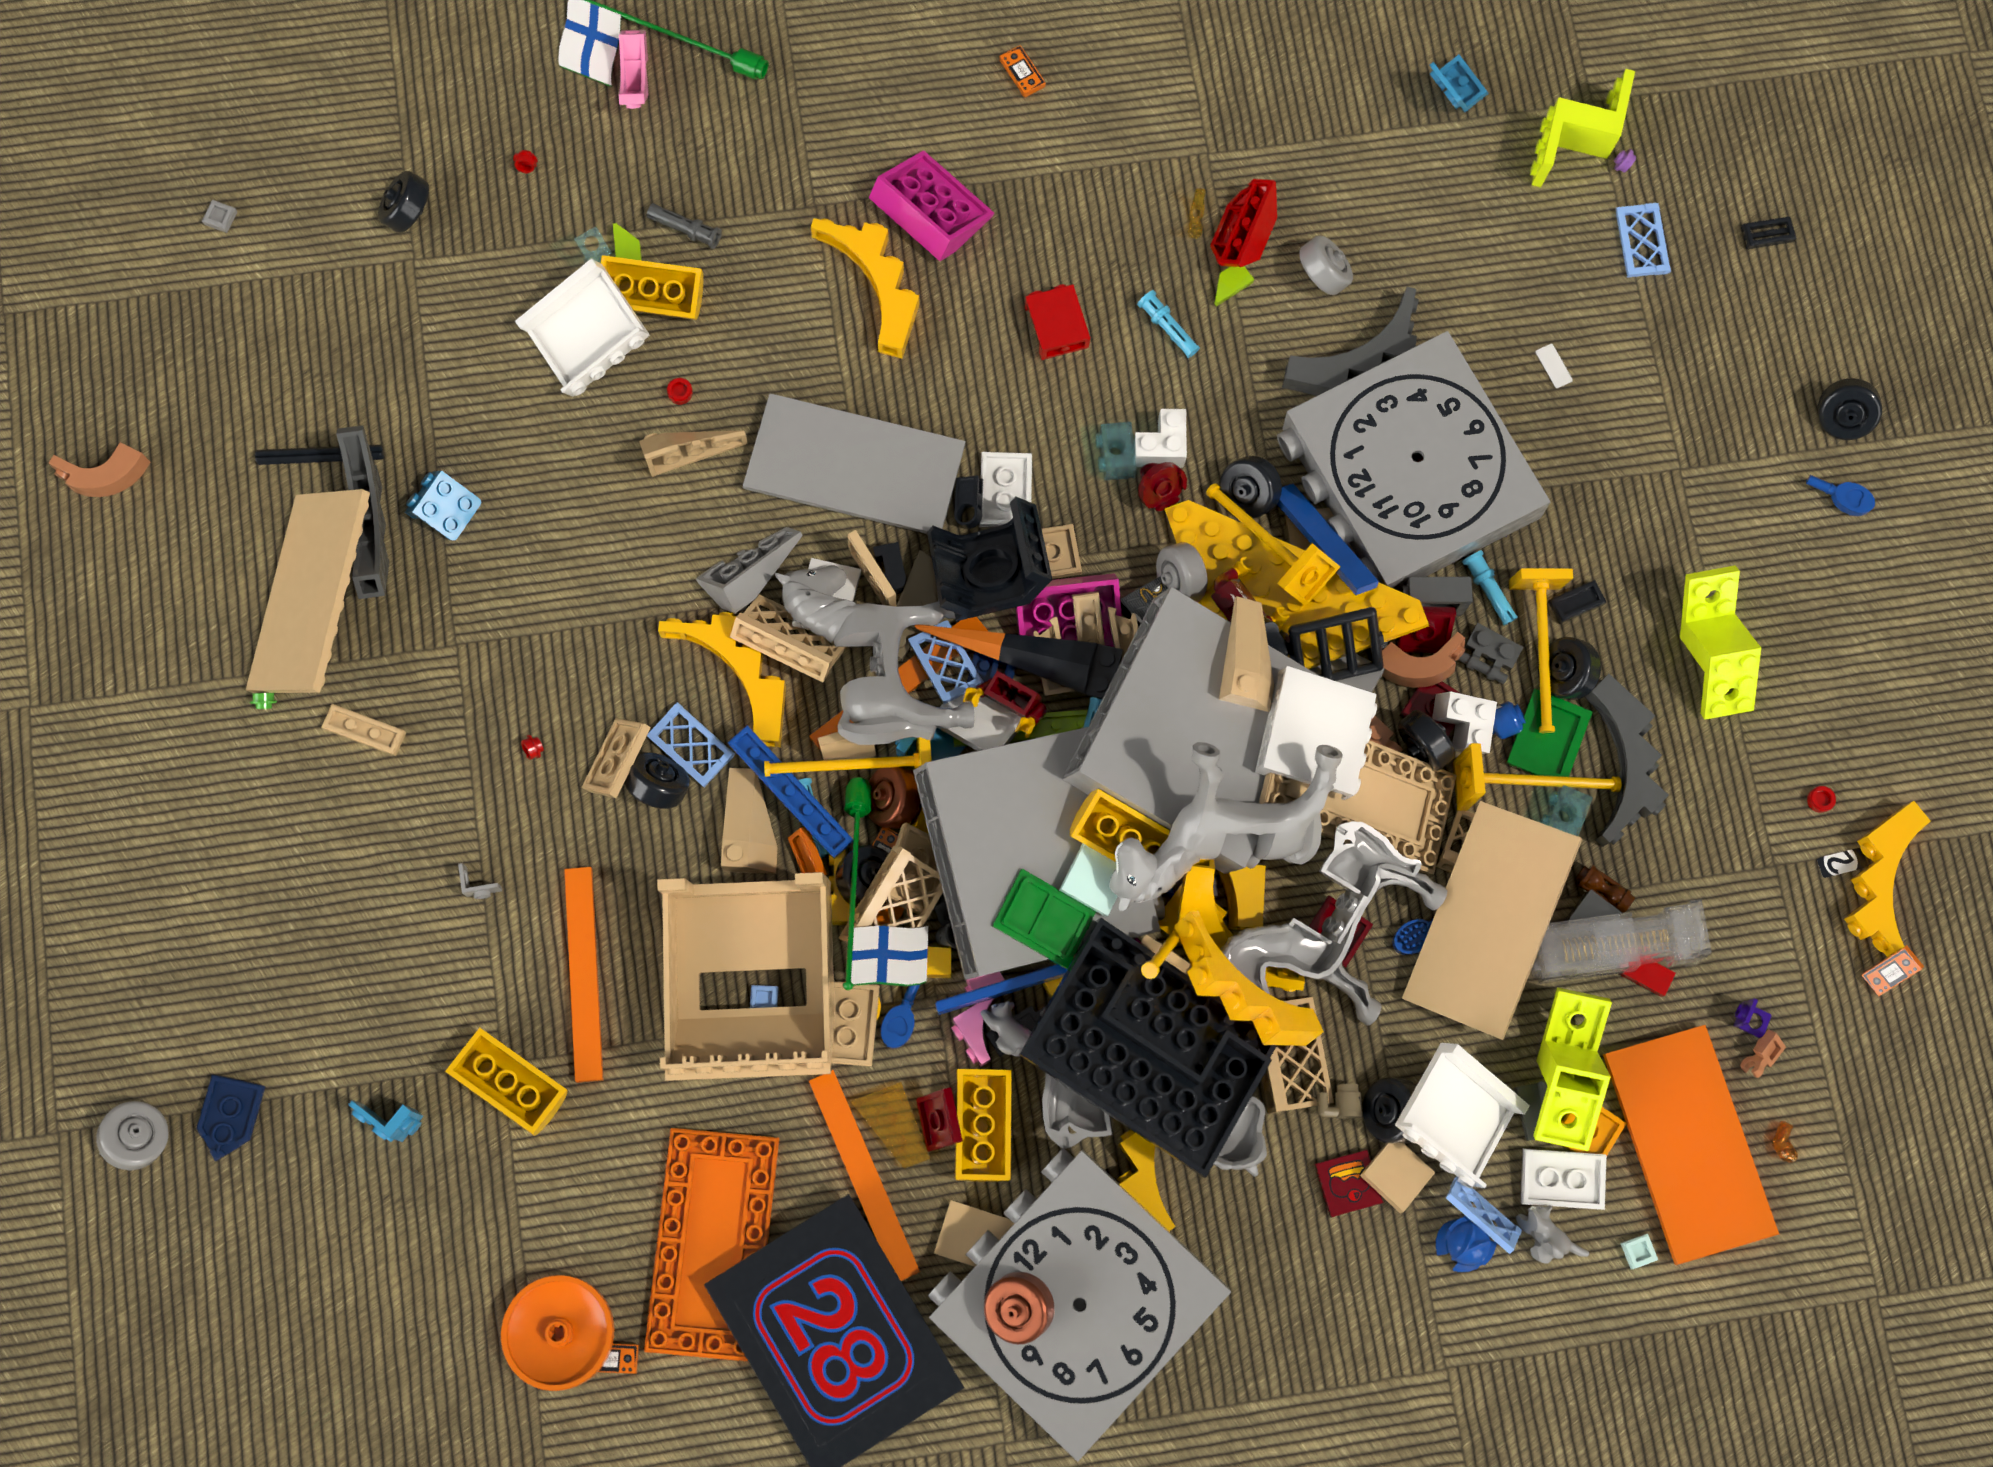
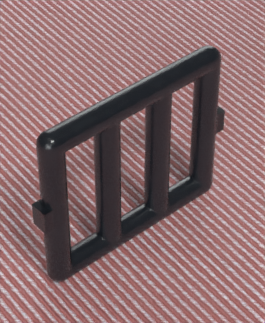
M1374 607L1292 625L1288 629L1292 651L1289 653V657L1304 667L1300 634L1315 631L1322 674L1318 675L1321 677L1339 681L1381 671L1384 668L1381 647L1384 644L1382 632H1379L1377 610ZM1367 619L1373 662L1357 665L1351 622ZM1341 625L1347 668L1332 671L1326 628Z

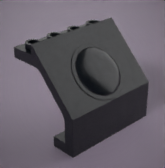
M1015 496L1010 502L1013 518L1007 524L966 535H957L933 525L927 531L940 607L954 612L956 621L1030 604L1053 580L1036 504Z

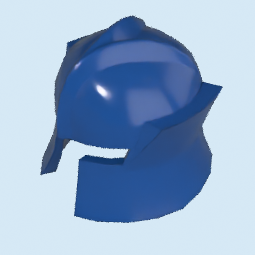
M1467 1216L1450 1220L1443 1224L1436 1237L1437 1256L1450 1253L1451 1260L1457 1261L1453 1268V1271L1470 1272L1481 1265H1486L1492 1258L1497 1245L1495 1241H1491L1490 1236Z

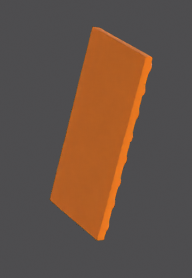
M1706 1025L1603 1054L1674 1264H1683L1779 1235Z
M671 1128L644 1352L748 1361L704 1284L768 1245L780 1138Z

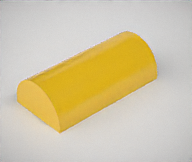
M602 255L601 264L634 312L697 320L703 296L702 269Z
M1096 789L1087 796L1072 822L1069 835L1116 862L1115 851L1122 841L1128 838L1138 839L1144 849L1154 855L1167 840L1170 830L1105 792Z
M481 1028L476 1031L445 1071L534 1136L540 1133L551 1121L564 1102L568 1092L563 1086Z
M957 1069L956 1112L963 1142L956 1144L955 1180L977 1182L1011 1181V1070Z

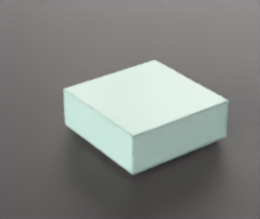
M1643 1234L1620 1243L1630 1269H1636L1658 1260L1648 1234Z

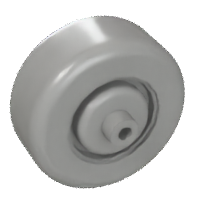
M1317 235L1301 247L1299 255L1302 266L1309 278L1323 292L1329 295H1337L1352 283L1353 272L1344 253L1330 239Z
M1186 542L1164 547L1157 557V578L1161 576V580L1167 586V589L1172 587L1192 600L1200 601L1205 596L1208 582L1205 564L1196 548Z
M140 1101L124 1102L112 1108L101 1121L96 1136L98 1150L101 1156L116 1168L122 1170L144 1168L153 1163L165 1149L169 1136L168 1124L163 1114L154 1106Z

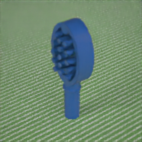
M1810 475L1806 481L1807 485L1830 494L1833 504L1848 515L1863 516L1875 506V499L1872 493L1859 484L1844 482L1835 486L1833 483L1830 484L1813 475Z
M1434 918L1431 921L1416 919L1401 926L1394 934L1392 940L1394 950L1403 955H1413L1420 952Z
M920 985L908 986L901 1004L889 1010L882 1022L881 1037L883 1043L890 1049H898L904 1046L913 1033L915 1020L911 1007L914 1004L913 1002Z

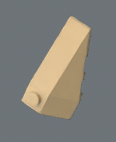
M744 430L652 433L639 441L652 477L748 444Z
M1237 596L1234 600L1219 700L1269 712L1271 710L1274 680L1262 603Z
M729 768L721 868L723 872L776 874L778 847L758 776L748 768Z

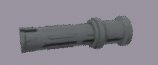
M652 203L647 211V218L688 235L690 240L703 242L710 249H715L720 241L722 229L705 225L700 219H688L655 203Z

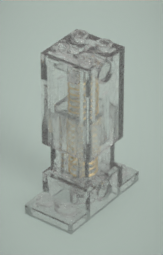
M1691 900L1686 905L1664 907L1658 915L1633 918L1632 912L1549 923L1531 969L1532 977L1538 979V984L1635 972L1641 964L1666 961L1667 967L1685 965V967L1697 966L1712 953L1702 900Z

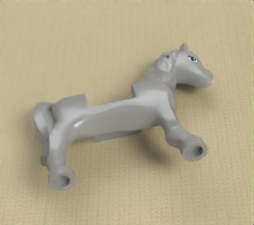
M829 565L820 569L789 571L786 575L775 573L776 578L783 585L782 599L785 610L804 628L816 635L825 637L830 643L834 641L835 647L873 646V656L870 657V671L875 672L876 676L861 677L849 681L840 691L843 714L837 727L838 733L842 737L858 745L888 744L909 737H921L931 741L934 737L936 726L944 729L958 726L973 728L974 706L972 702H963L954 709L925 704L907 693L898 672L900 639L906 627L910 625L934 626L943 618L955 619L954 612L941 608L939 600L924 606L894 607L874 603L856 604L850 600L833 597L834 593L845 585L847 578L844 570L835 565Z
M1195 743L1192 749V761L1199 767L1198 790L1192 803L1184 807L1175 819L1167 840L1154 855L1147 852L1140 841L1135 838H1128L1122 841L1116 848V869L1111 876L1109 887L1120 898L1119 910H1127L1133 902H1143L1158 898L1162 893L1169 891L1184 874L1191 871L1192 866L1198 863L1200 859H1215L1221 852L1227 833L1231 835H1259L1253 854L1257 859H1284L1301 865L1311 860L1320 846L1322 831L1320 812L1325 806L1328 793L1334 788L1336 769L1341 763L1342 752L1330 745H1319L1315 752L1317 769L1314 778L1301 797L1289 803L1258 804L1216 798L1218 785L1224 775L1221 768L1217 765L1220 751L1214 745L1208 743Z
M1355 821L1341 823L1336 828L1334 835V850L1328 855L1319 872L1346 889V891L1336 900V908L1332 915L1324 921L1321 934L1297 919L1292 918L1289 923L1282 925L1273 924L1246 928L1238 934L1229 937L1226 944L1220 950L1247 979L1268 994L1270 993L1265 973L1266 967L1269 966L1288 968L1305 977L1326 980L1351 998L1355 1004L1358 1020L1368 1026L1377 1019L1382 1005L1376 999L1370 998L1368 984L1351 976L1342 965V961L1353 940L1356 927L1374 894L1382 887L1401 885L1419 893L1424 904L1431 910H1436L1445 901L1447 889L1441 884L1434 883L1426 874L1418 873L1421 869V861L1402 856L1385 836L1371 826ZM1346 839L1351 841V843L1343 844Z
M1046 1073L1042 1098L1043 1119L1046 1132L1057 1145L1065 1149L1076 1145L1087 1137L1112 1135L1110 1118L1107 1113ZM1251 1097L1214 1163L1220 1169H1245L1254 1177L1258 1176L1257 1165L1267 1156L1265 1139L1262 1134L1265 1107L1259 1099ZM1068 1126H1070L1076 1133H1069Z

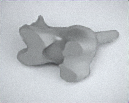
M1007 1001L1006 1003L994 1004L991 1007V1013L987 1010H982L981 1015L986 1024L993 1031L999 1033V1038L996 1041L998 1048L1005 1054L1020 1056L1019 1053L1030 1036L1031 1031L1013 1018L1012 1008L1014 1003Z
M1551 1205L1546 1207L1531 1206L1528 1210V1216L1523 1214L1516 1216L1519 1227L1535 1240V1244L1530 1251L1533 1258L1537 1261L1547 1264L1553 1258H1563L1569 1251L1577 1256H1589L1587 1250L1571 1242L1566 1233L1556 1227L1551 1221Z

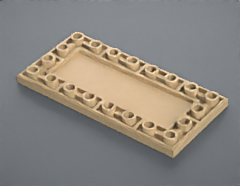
M359 489L295 496L246 691L251 693L321 692V688L325 683L327 664L332 655L333 640L338 632L337 624L340 612L344 607L343 600L346 588L350 583L352 564L356 559L358 540L363 531L364 515L369 507L368 499L370 492Z
M1369 740L1364 750L1366 761L1363 768L1360 769L1358 777L1361 779L1359 791L1346 800L1341 799L1342 794L1333 791L1328 793L1325 806L1320 812L1321 835L1334 839L1336 828L1339 824L1352 821L1363 822L1385 836L1402 856L1421 861L1420 872L1434 875L1457 775L1443 769L1434 771L1428 763ZM1270 772L1265 776L1259 804L1292 802L1301 797L1310 784ZM1346 839L1344 843L1348 844L1351 843V841L1349 839Z
M1480 801L1447 883V896L1443 904L1436 911L1402 999L1504 1040L1582 838Z

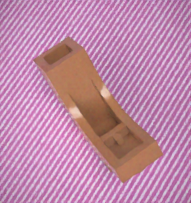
M120 442L112 456L104 464L95 468H81L53 455L48 464L56 470L54 474L66 481L65 484L74 492L90 497H105L120 493L132 486L143 475L150 461L143 453Z
M1457 632L1437 653L1428 657L1410 656L1390 642L1382 650L1385 668L1382 676L1395 684L1412 688L1427 687L1440 683L1455 672V661L1465 652L1466 638Z

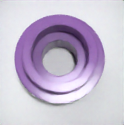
M1631 149L1627 151L1622 150L1614 159L1616 163L1614 169L1616 171L1621 170L1623 173L1626 172L1637 158L1633 154L1634 151Z

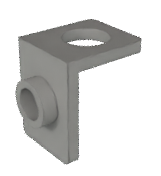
M458 863L461 889L466 897L474 896V899H485L491 897L490 893L502 891V886L498 883L470 887L467 866L463 863Z

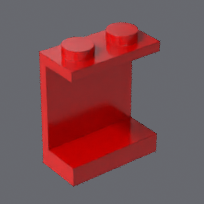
M1061 284L1045 292L1034 291L1025 297L1024 307L1031 315L1039 341L1038 352L1041 360L1089 348L1090 335L1073 284L1068 286Z

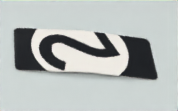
M1861 848L1817 858L1823 878L1868 867L1866 857L1862 853Z

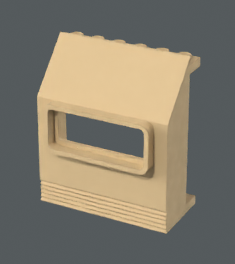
M823 872L795 873V880L692 884L685 878L658 879V891L662 893L665 1035V1057H660V1069L665 1070V1081L831 1074L835 1019L831 881ZM806 969V1006L720 1010L700 1009L701 973Z

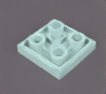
M1082 843L1059 891L1104 917L1108 916L1118 897L1109 887L1111 876L1116 869V862Z

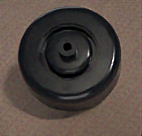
M411 171L400 173L384 191L378 210L379 221L397 233L408 230L423 213L429 196L428 182Z
M1846 378L1836 381L1828 386L1820 396L1818 402L1819 422L1822 428L1834 438L1841 440L1862 438L1871 433L1881 420L1882 404L1880 395L1873 385L1862 379Z
M1258 456L1242 457L1229 464L1224 469L1220 478V490L1253 519L1270 512L1280 500L1282 493L1280 476L1275 467L1264 458Z
M1573 637L1558 638L1549 644L1551 695L1565 700H1578L1588 695L1597 685L1601 674V661L1596 649L1587 641Z
M1413 710L1398 723V732L1408 747V753L1413 758L1417 757L1420 761L1430 764L1434 771L1441 770L1455 758V749L1445 733L1446 729L1442 724H1437L1426 713L1420 710Z
M648 752L637 755L624 784L628 792L638 801L654 808L670 809L678 806L683 801L690 785V779L686 770L673 759L661 754Z
M873 845L858 847L855 908L863 899L871 882L889 854L880 847ZM853 850L840 861L836 870L838 891L848 904H850Z
M1382 1078L1374 1082L1367 1090L1362 1105L1363 1120L1370 1134L1377 1140L1384 1143L1409 1142V1140L1403 1137V1131L1395 1126L1416 1088L1413 1082L1404 1078Z

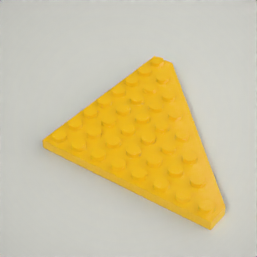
M1190 500L1165 508L1176 543L1186 542L1191 544L1199 552L1205 564L1208 581L1205 596L1198 603L1226 620L1227 618L1211 598V595L1215 593L1214 580L1228 569L1233 568L1242 557H1246L1247 559L1243 564L1248 568L1253 565V568L1244 577L1238 576V578L1257 602L1262 603V609L1265 614L1271 617L1277 607L1282 606L1285 609L1281 615H1290L1286 623L1279 627V632L1283 630L1289 635L1288 629L1292 625L1369 607H1374L1377 610L1379 632H1382L1384 642L1429 627L1420 600L1379 582L1377 588L1355 595L1337 573L1330 578L1309 604L1305 606L1277 584L1291 566L1243 523ZM1275 538L1298 559L1305 552L1301 548ZM1367 619L1351 622L1355 651L1359 652L1370 648ZM1341 625L1326 628L1330 661L1345 657ZM1315 631L1300 634L1305 667L1311 669L1320 666Z

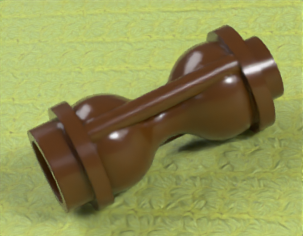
M1593 864L1589 868L1584 866L1576 876V879L1579 880L1577 886L1582 887L1586 891L1593 890L1622 912V914L1628 910L1635 900L1631 890L1614 881Z

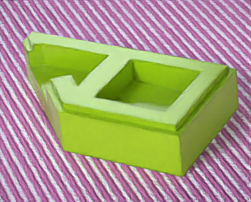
M614 223L613 233L616 257L642 261L640 241L617 223Z
M1245 266L1229 267L1220 273L1214 303L1216 307L1253 284L1254 278Z

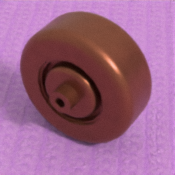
M908 767L877 769L869 780L872 787L871 812L868 815L872 822L880 827L901 829L902 824H910L913 821L921 803L914 772Z
M1013 1272L1003 1276L991 1286L985 1297L984 1314L989 1327L1000 1339L1011 1344H1027L1036 1340L1049 1328L1054 1317V1300L1049 1288L1041 1279L1030 1273Z

